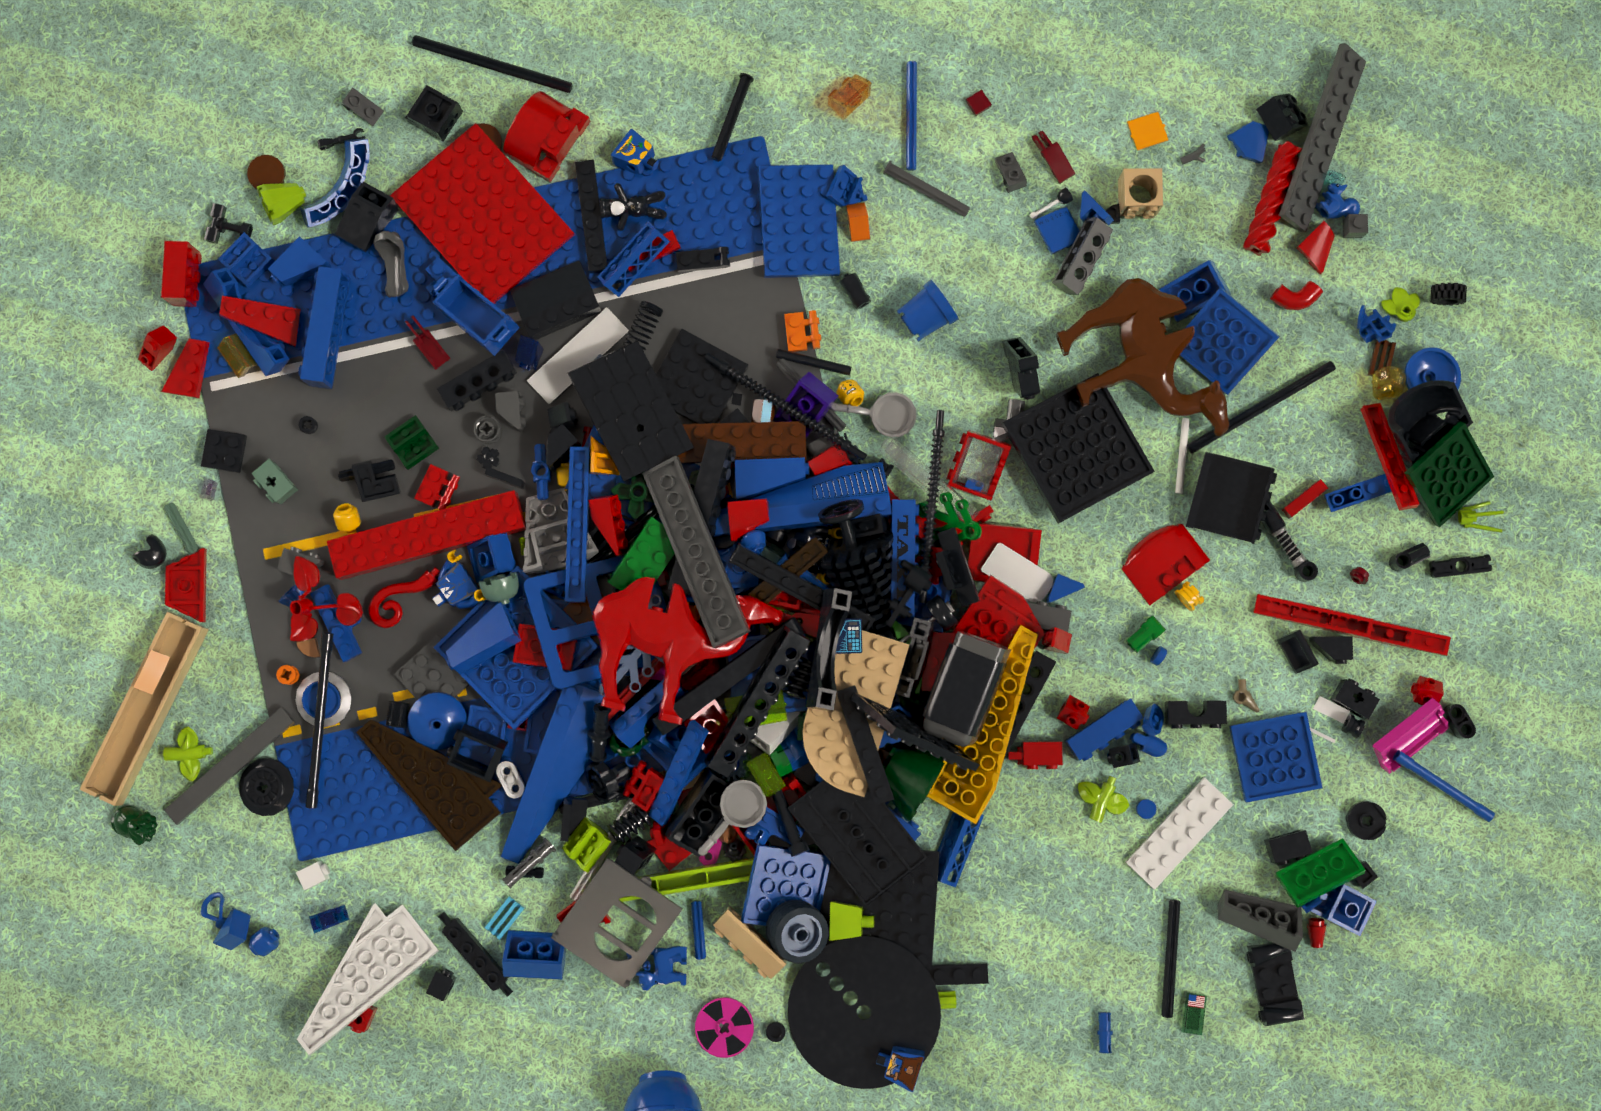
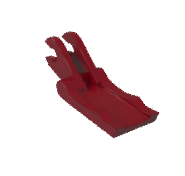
M1042 130L1038 133L1047 146L1045 148L1037 135L1032 136V140L1041 150L1042 157L1046 160L1059 184L1075 175L1058 142L1052 144Z
M412 315V319L423 331L418 335L406 320L405 323L416 336L412 341L436 370L451 358L428 329L425 330Z

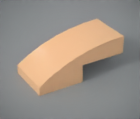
M150 650L133 688L152 695L170 657Z

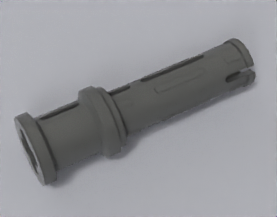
M544 838L543 842L537 848L531 849L530 855L502 880L511 889L534 866L542 864L551 852H555V847Z

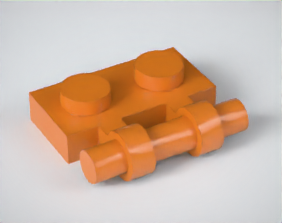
M816 310L809 311V319H804L803 312L784 314L788 351H807V343H812L813 349H820L821 334H819L818 330L820 322ZM805 326L811 327L810 336H806Z

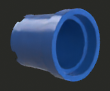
M931 279L923 285V289L897 310L898 314L903 313L901 319L910 332L918 335L916 338L918 342L946 324L951 325L959 320L950 303Z

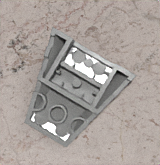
M564 488L549 491V498L546 500H538L537 495L526 498L524 573L545 574L546 570L553 573L566 569L568 495ZM589 533L587 561L599 552Z

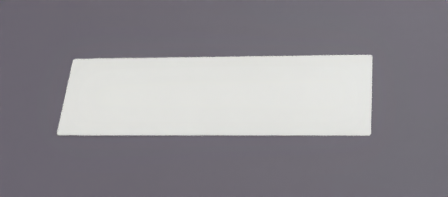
M606 307L536 371L527 382L550 404L572 384L568 372L594 361L599 354H605L629 330Z

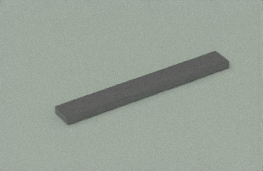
M281 707L164 811L176 825H179L291 727L295 720L284 707Z

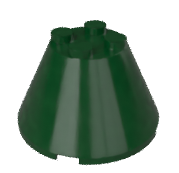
M893 747L889 751L890 753L886 758L887 764H883V768L894 797L892 802L904 819L910 822L917 813L916 810L920 803L924 802L945 763L942 762L943 757L938 759L932 756L928 750L924 753L915 748Z

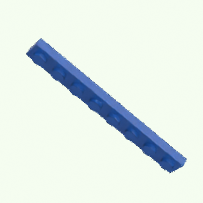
M570 447L565 602L567 603L586 602L590 447Z

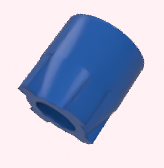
M638 753L625 758L629 768L637 767L641 760ZM632 758L637 759V763L634 765L630 763Z

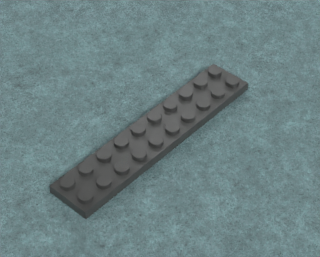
M1346 43L1339 44L1279 214L1280 217L1300 232H1306L1366 64V61Z
M674 456L642 473L713 648L717 649L751 632L679 457Z

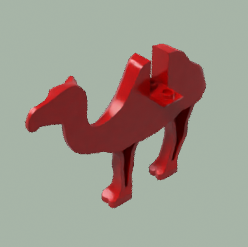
M643 577L635 580L624 590L602 598L593 611L592 618L598 633L602 652L598 666L604 694L601 706L623 712L626 709L617 693L616 672L627 646L631 645L643 653L663 659L665 676L663 696L657 720L681 725L683 719L677 715L674 710L675 696L680 687L682 672L688 666L704 659L721 658L736 653L744 644L748 633L717 649L713 648L706 629L694 619L683 588L676 583L672 585L666 613L659 607L652 606L648 609L655 578ZM736 595L749 629L754 624L772 623L774 626H779L782 623L781 613L776 608L749 595Z

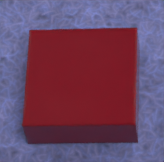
M983 90L966 99V103L975 116L992 106Z

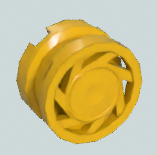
M1186 581L1180 590L1177 589L1174 592L1188 610L1194 611V606L1201 605L1204 602V598L1200 596L1199 591L1193 585L1189 586L1190 582Z

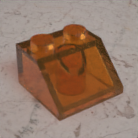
M857 74L847 77L843 81L841 88L835 89L829 94L828 106L842 120H845L870 96L872 83Z

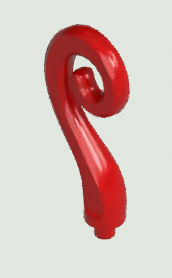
M435 567L431 572L426 570L415 581L396 583L379 590L369 604L368 611L371 621L381 628H390L398 624L403 615L401 605L394 600L386 601L382 606L383 609L389 610L392 608L394 616L390 619H384L379 614V606L382 601L393 594L418 593L429 589L438 581L436 577L439 575L440 570Z

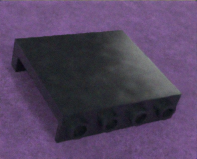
M1205 452L1186 527L1248 541L1252 544L1255 543V540L1259 541L1262 529H1259L1260 521L1264 522L1267 511L1264 510L1265 503H1270L1272 492L1269 491L1270 485L1275 484L1277 473H1274L1275 469Z

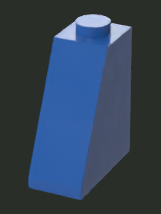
M299 236L268 270L272 273L270 277L276 283L280 284L282 282L285 286L315 275V272H318L319 266L330 268L331 265Z

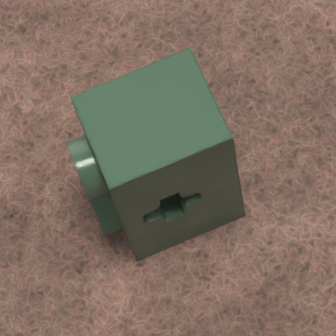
M271 459L265 461L251 473L255 477L254 483L260 489L264 488L267 491L265 495L272 503L276 502L281 505L298 491V488ZM273 479L275 480V481H274L275 484H276L275 486H272L273 483H272L271 481H272Z

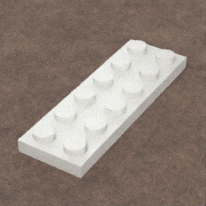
M1203 778L1125 863L1155 890L1234 804L1206 778Z

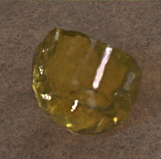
M1385 366L1374 371L1372 377L1373 397L1377 400H1390L1401 395L1406 385L1404 371L1395 366Z

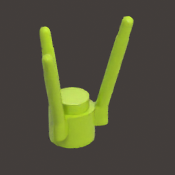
M1490 501L1459 509L1458 522L1464 528H1476L1501 533L1502 529L1473 524V522L1477 521V517L1504 514V511L1476 513L1474 509L1491 504Z

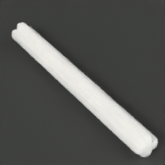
M633 798L628 799L617 817V821L620 822V816L622 815L627 818L626 812L630 811L633 813V808L637 807L632 802ZM608 832V838L611 843L608 845V848L602 853L588 873L584 871L570 894V898L574 901L581 896L615 843L610 832Z

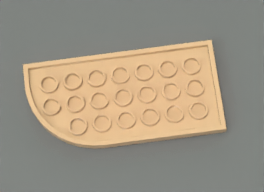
M862 630V653L835 655L834 674L837 691L855 685L858 694L891 708L909 644ZM836 694L834 711L807 708L803 723L804 749L813 769L823 780L837 789L865 797L868 784ZM867 718L877 750H879L884 730L876 726L877 721L874 722Z

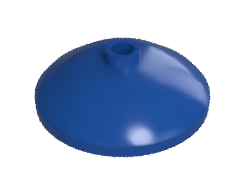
M1434 347L1424 348L1413 354L1405 366L1404 379L1408 390L1419 384L1429 382L1425 379L1426 375L1429 376L1430 381L1445 380L1455 383L1457 389L1460 387V367L1455 358L1443 349Z
M443 692L428 693L420 697L413 704L408 715V728L414 740L433 750H442L454 745L456 741L453 738L457 729L461 730L464 724H467L466 711L461 702L452 695ZM438 721L441 725L439 727H435L433 723Z

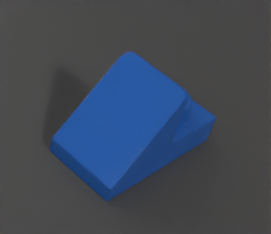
M1084 190L1082 192L1080 219L1085 222L1086 218L1094 216L1109 226L1114 221L1113 218Z

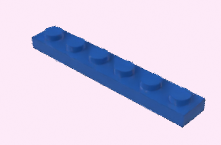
M695 720L689 722L648 814L661 826L667 825L709 732Z

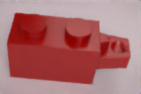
M1021 742V747H1017V752L1007 753V760H1017L1018 765H1026V769H1038V765H1046V769H1058L1057 765H1063L1062 742Z

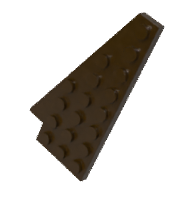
M373 719L356 732L455 851L460 849L502 813L489 798L502 787L500 782L493 779L491 782H488L447 764L449 757Z

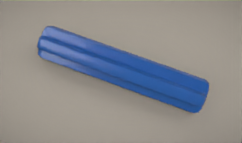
M692 901L695 958L701 960L706 958L702 902Z

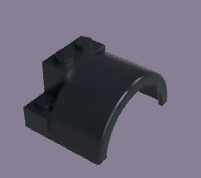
M1445 380L1429 381L1412 387L1396 399L1388 413V425L1403 452L1400 455L1407 468H1410L1457 423L1461 421L1466 424L1467 428L1473 423L1455 383ZM1447 412L1444 420L1436 415Z

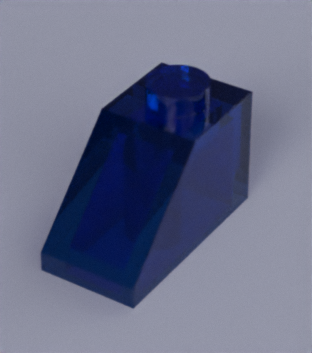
M521 335L515 360L521 369L526 371L533 369L536 371L544 349L539 341Z

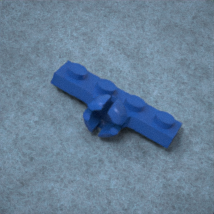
M329 584L310 593L316 606L337 604V599ZM337 608L318 609L328 632L334 633L333 642L342 661L348 662L362 654L352 632V628L361 622L362 617L357 623L347 626L340 623L337 619Z
M766 807V812L762 819L754 826L748 827L745 831V836L750 840H754L757 844H766L769 837L774 835L791 845L780 815ZM796 825L801 837L805 830Z

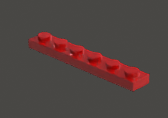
M1381 403L1362 406L1360 409L1399 511L1417 508L1420 503L1413 486L1404 474L1407 470Z

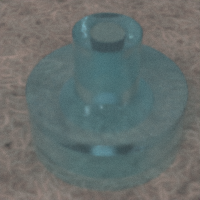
M1328 170L1325 178L1329 180L1328 185L1332 183L1343 185L1346 176L1337 171Z

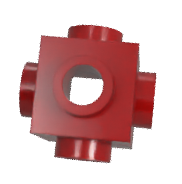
M1419 676L1417 682H1414L1411 687L1413 701L1424 705L1433 698L1439 703L1444 695L1443 682Z
M1069 695L1061 706L1057 719L1077 730L1081 724L1085 725L1090 716L1087 714L1090 706Z

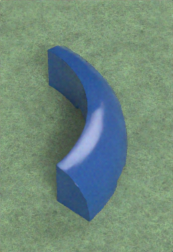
M368 139L344 141L345 161L336 184L321 199L300 207L303 220L308 228L328 222L347 208L351 196L366 179L365 175L370 157Z

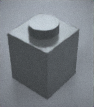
M1348 214L1343 219V238H1363L1368 233V214Z

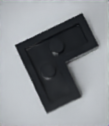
M371 460L352 464L353 474L362 502L400 494L396 474L376 478Z

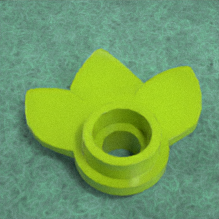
M1395 287L1392 292V299L1381 301V305L1389 315H1396L1400 321L1407 322L1415 317V309L1420 305V298L1417 293L1408 295L1405 289Z

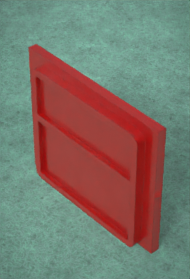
M979 523L982 534L979 539L970 541L968 566L974 581L986 582L989 576L982 572L981 568L998 543L1004 544L1038 566L1041 529Z

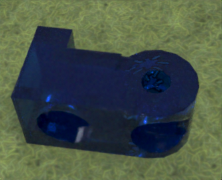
M345 905L309 916L314 934L350 920Z

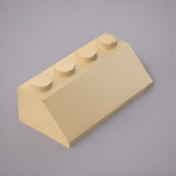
M731 906L713 924L715 927L714 931L721 938L725 936L730 941L728 944L735 951L739 949L744 954L743 958L750 965L754 963L758 967V973L764 978L768 976L772 979L787 964V960L781 958L761 934L750 924L741 922V916Z

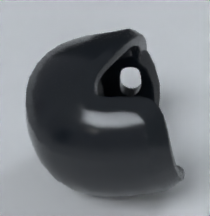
M151 534L146 538L151 549L138 551L132 555L136 563L146 569L157 568L165 561L167 556V550L163 542L156 535Z

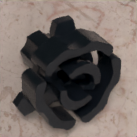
M592 762L586 767V780L589 788L594 789L593 794L600 802L603 801L606 804L611 801L618 802V783L631 777V771L625 762H621L611 768L604 762Z

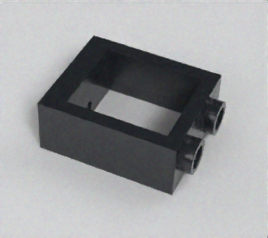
M464 724L462 729H457L453 740L456 743L454 746L451 745L446 756L449 757L447 764L491 782L508 742ZM464 737L495 749L489 766L458 754Z

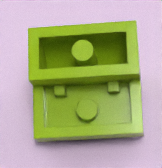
M584 817L562 849L569 858L575 860L583 871L588 873L602 853L608 848L611 841L605 830Z

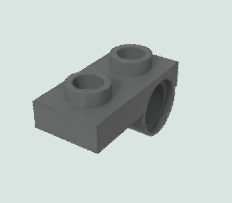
M354 88L350 90L342 101V105L347 110L351 109L353 114L358 115L371 126H374L384 110Z
M1013 152L995 158V163L1003 177V183L1007 185L1006 191L1008 193L1027 186V179Z

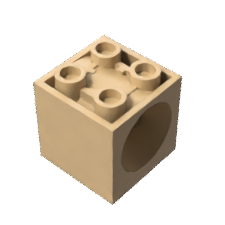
M1162 168L1124 169L1118 179L1120 216H1124L1125 219H1133L1135 216L1151 219L1157 216L1163 207ZM1133 186H1142L1149 191L1151 200L1148 203L1137 202L1130 195L1129 189Z

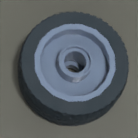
M788 900L779 904L771 912L766 922L765 931L769 945L781 958L792 963H806L816 958L826 946L829 936L828 924L822 913L810 903L802 900Z

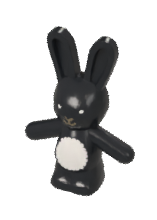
M617 183L614 188L619 198H600L601 218L620 216L617 225L619 231L624 230L629 215L633 217L646 215L656 219H665L667 216L666 211L663 209L648 207V204L662 201L666 197L664 191H656L646 196L635 195L628 199L621 184Z

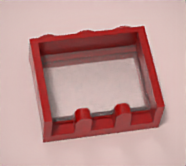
M968 430L967 434H962L959 442L962 444L961 451H956L953 462H956L954 470L950 468L946 479L950 480L949 486L991 501L1012 445ZM969 478L974 481L975 485L981 487L980 491L965 487L966 480Z

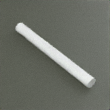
M1182 418L1176 494H1183L1189 418Z

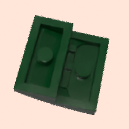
M416 415L385 436V439L407 470L439 449Z

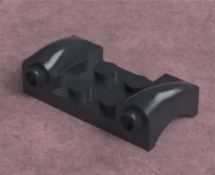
M1273 942L1247 946L1248 952L1246 955L1248 963L1251 964L1260 1009L1258 1011L1260 1022L1264 1026L1305 1020L1302 1003L1298 997L1291 962L1293 960L1291 950Z

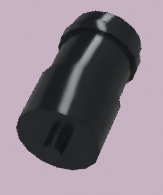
M856 273L845 274V278L840 281V284L851 299L853 307L858 310L871 302L870 296L864 290Z

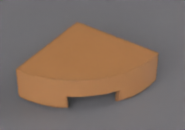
M317 638L296 642L299 650L306 656L314 658L321 656Z

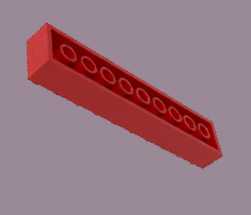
M512 490L328 540L327 545L335 577L339 580H344L466 547L490 535L505 533L510 535L526 530V523L518 493Z

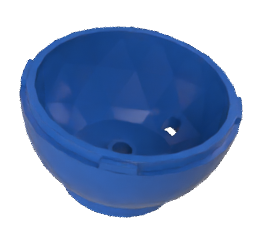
M661 1070L648 1072L639 1077V1084L631 1091L627 1098L624 1111H702V1105L699 1097L687 1082L686 1076L683 1073Z

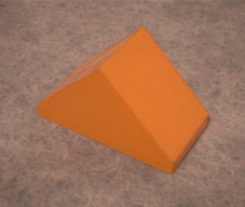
M865 202L847 205L851 242L869 240V220Z

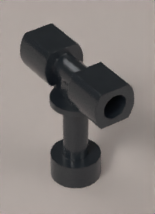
M213 203L210 213L213 219L211 227L206 229L205 241L218 244L220 233H224L226 230L238 232L240 236L245 232L251 238L252 224L245 222L242 225L228 223L227 219L224 218L227 208L224 205Z

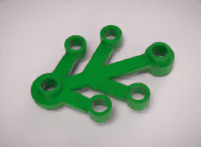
M950 492L942 493L939 499L944 504L948 514L935 509L937 513L934 516L948 524L935 528L933 530V533H935L933 537L938 540L937 531L940 533L955 527L963 530V532L958 534L960 543L966 538L969 540L979 539L982 529L979 523L972 521L967 510L969 507L968 501L960 499L955 503L956 509L962 515L963 522L959 519L951 503L953 500L952 494ZM927 501L919 503V517L921 518L927 516L925 512L926 509L928 510L926 507L928 505Z

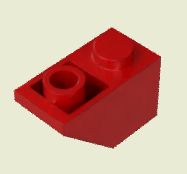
M164 325L147 333L138 360L149 370L153 371L173 350L177 337Z

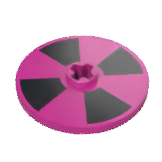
M729 997L716 998L708 1002L700 1010L695 1022V1034L701 1047L709 1054L720 1058L733 1057L745 1050L754 1032V1022L748 1008L740 1001ZM721 1023H722L723 1025H724L725 1023H728V1024H729V1025H728V1029H729L728 1032H727V1031H724V1032H721V1031H720V1030H721V1026H720Z

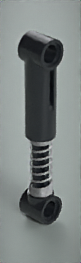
M1272 502L1265 503L1264 510L1267 511V514L1262 524L1270 535L1272 534L1278 539L1277 542H1280L1283 551H1286L1285 555H1288V559L1292 560L1291 563L1294 566L1295 577L1301 582L1315 579L1318 574L1317 566L1306 559L1303 553H1300V549L1296 547L1297 544H1294L1291 535H1288V531H1286V523ZM1304 567L1308 568L1310 571L1308 577L1305 576L1302 572Z

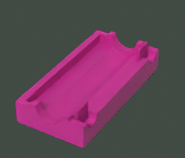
M1433 698L1372 745L1381 768L1388 774L1392 771L1395 772L1401 767L1399 763L1393 760V756L1398 750L1412 757L1436 738L1439 733L1443 734L1449 729L1448 721L1443 716L1445 711L1440 703Z

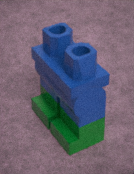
M797 726L769 755L779 778L809 762L803 741L797 740Z

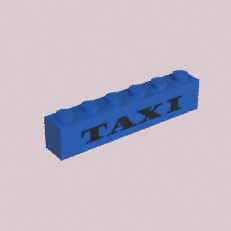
M892 499L890 531L893 533V554L891 556L892 567L890 568V570L892 569L890 592L892 601L894 598L901 601L909 589L903 585L909 571L901 567L900 562L907 560L914 566L918 565V562H915V555L919 553V544L915 543V535H919V524H915V516H919V504H916V500ZM915 592L906 604V606L911 608V617H915V613H918V601H915Z

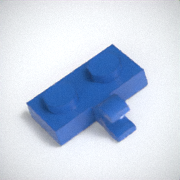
M439 257L425 269L435 280L426 287L427 292L434 296L436 293L433 286L442 276L453 279L457 275Z

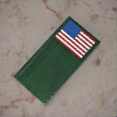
M1186 992L1181 1032L1202 1035L1207 995Z

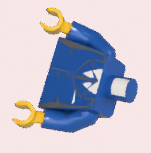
M455 549L447 554L448 559L442 566L436 585L441 592L432 597L438 607L448 601L451 606L459 609L473 608L481 601L487 599L482 596L481 589L478 588L463 564L460 562L456 563L462 559V555L455 557Z

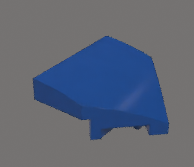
M1252 121L1227 136L1228 140L1233 142L1237 150V157L1242 156L1244 159L1255 163L1263 162L1269 133L1266 125Z
M845 165L839 166L825 197L839 207L868 200L867 195H864L861 182L863 178H857V175Z

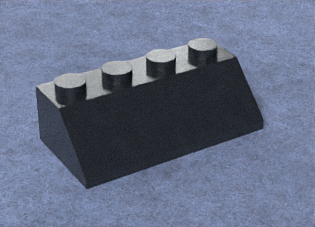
M709 767L705 768L663 829L664 834L670 841L700 857L698 853L699 848L724 821L720 808L721 795L725 788L731 784L730 781L721 779L716 774L717 772Z

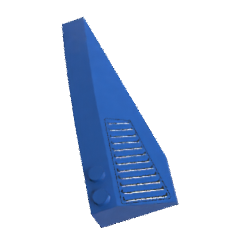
M882 462L842 466L749 499L768 500L770 521L754 529L763 532L834 525L821 523L818 513L834 503L851 499L862 500L864 504L862 513L853 519L879 513L889 519L892 515L890 496ZM728 507L721 509V514L716 520V532L713 537L730 535Z

